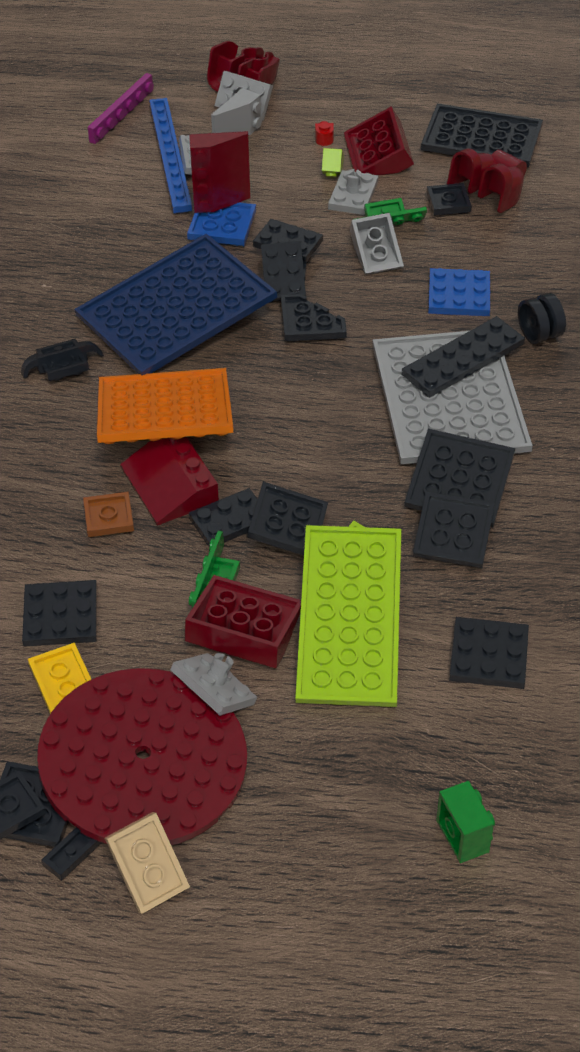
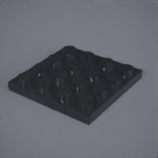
M428 428L406 495L404 507L422 511L426 491L493 502L495 507L491 527L494 528L516 448Z

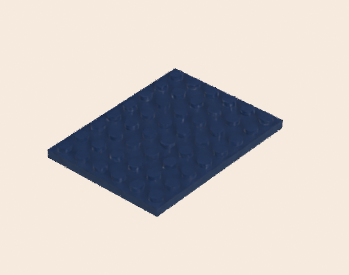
M204 234L74 310L76 316L138 374L145 375L156 371L278 297L276 290L208 234Z

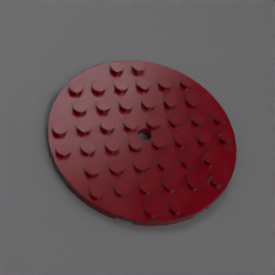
M137 668L119 670L98 676L83 683L65 696L53 709L43 726L39 738L37 762L39 779L48 801L65 821L68 820L74 826L81 829V833L107 844L105 837L155 812L170 844L175 845L205 832L218 822V818L228 808L232 807L240 793L246 774L247 746L244 732L234 712L219 715L173 672L160 669ZM144 749L150 755L144 759L136 756L137 753L143 752Z

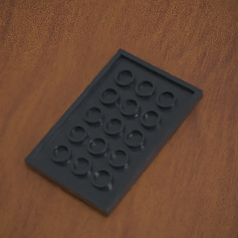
M437 103L422 140L421 150L446 155H455L457 152L468 148L475 150L477 153L493 154L496 150H502L525 161L527 167H529L541 132L543 120Z

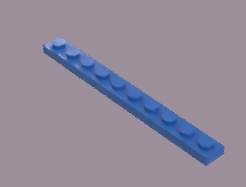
M167 98L149 100L173 213L192 211V203Z

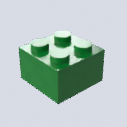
M469 780L439 791L436 821L460 864L489 853L491 841L493 840L492 832L495 820L492 813L484 808L479 791L473 789Z

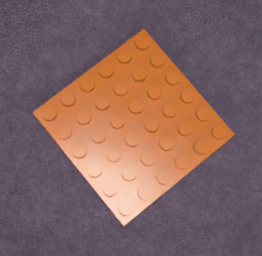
M226 368L99 377L98 443L113 444L118 441L136 442L145 439L156 441L161 438L180 439L185 436L204 437L205 435L212 434L224 436L228 433H234Z

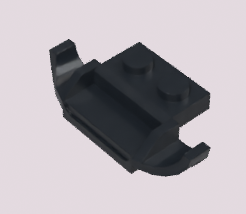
M75 338L36 349V354L29 356L22 364L21 374L23 378L28 377V372L32 368L37 367L39 373H45L49 381H58L66 376L80 375L84 371L90 370L87 361L88 352H97L100 357L104 355L96 344L88 341L78 342Z

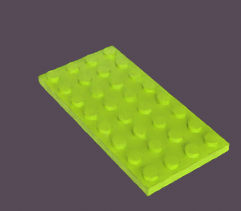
M306 525L296 703L397 707L401 529Z

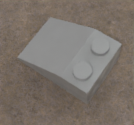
M244 88L239 90L211 114L212 133L248 131V135H251L260 128L262 124L260 94Z
M390 213L351 220L350 233L353 245L365 275L404 267Z

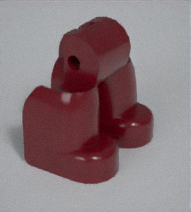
M225 41L211 48L207 80L213 90L218 92L224 71L270 85L275 82L280 59L274 57L272 52H266L264 57V50L261 47H250L241 50V55L236 57L238 45L232 41Z
M469 148L457 152L451 160L447 184H456L470 179L468 193L471 194L479 190L478 198L480 199L493 192L500 194L497 212L502 213L515 206L519 201L527 164L525 161L502 150H496L493 154L477 153Z

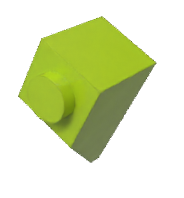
M323 148L322 173L326 174V177L335 178L341 174L343 169V150Z

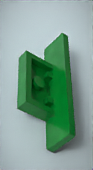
M402 198L364 205L366 217L390 213L392 224L400 225L407 221H421L427 213L426 207L405 210Z
M218 531L215 539L212 538L210 541V552L208 556L204 557L203 571L198 573L196 589L191 591L189 596V605L192 608L213 575L233 581L237 578L240 561L220 558L224 548L223 531Z

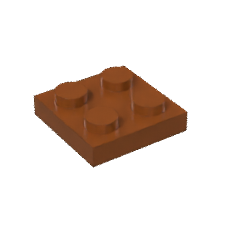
M129 492L83 498L88 537L134 531Z

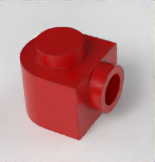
M326 121L315 123V141L318 145L329 146L333 143V123Z

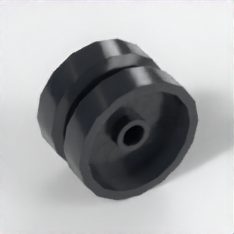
M549 292L519 303L517 312L519 325L524 337L530 343L537 344L564 334L566 330V316L563 306L555 294Z

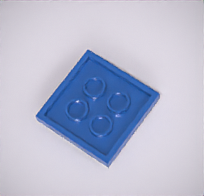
M239 202L215 212L194 213L187 232V239L196 240L204 234H208L217 243L245 246L256 213V204Z
M430 268L428 314L490 316V271Z

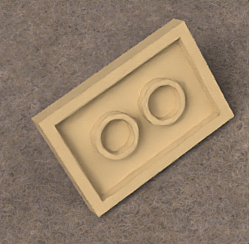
M155 812L105 837L139 913H145L190 887Z

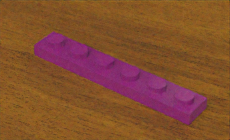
M145 73L88 126L90 143L96 144L153 91L154 84L151 74Z

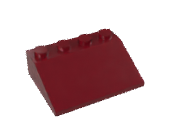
M392 106L344 132L355 172L359 170L364 174L385 175L399 173L414 165L402 123Z
M248 131L189 134L194 213L215 212L250 199Z
M186 436L180 439L161 438L156 441H149L120 464L121 469L157 526L219 500L218 483Z
M213 575L185 619V641L277 668L286 652L300 615L301 600Z

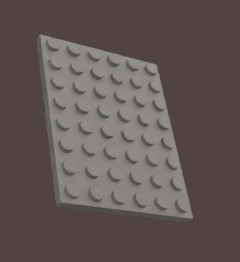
M469 331L373 339V350L400 464L417 463L428 428L516 448L515 453L532 452L533 445L504 356L429 398L402 376V368Z

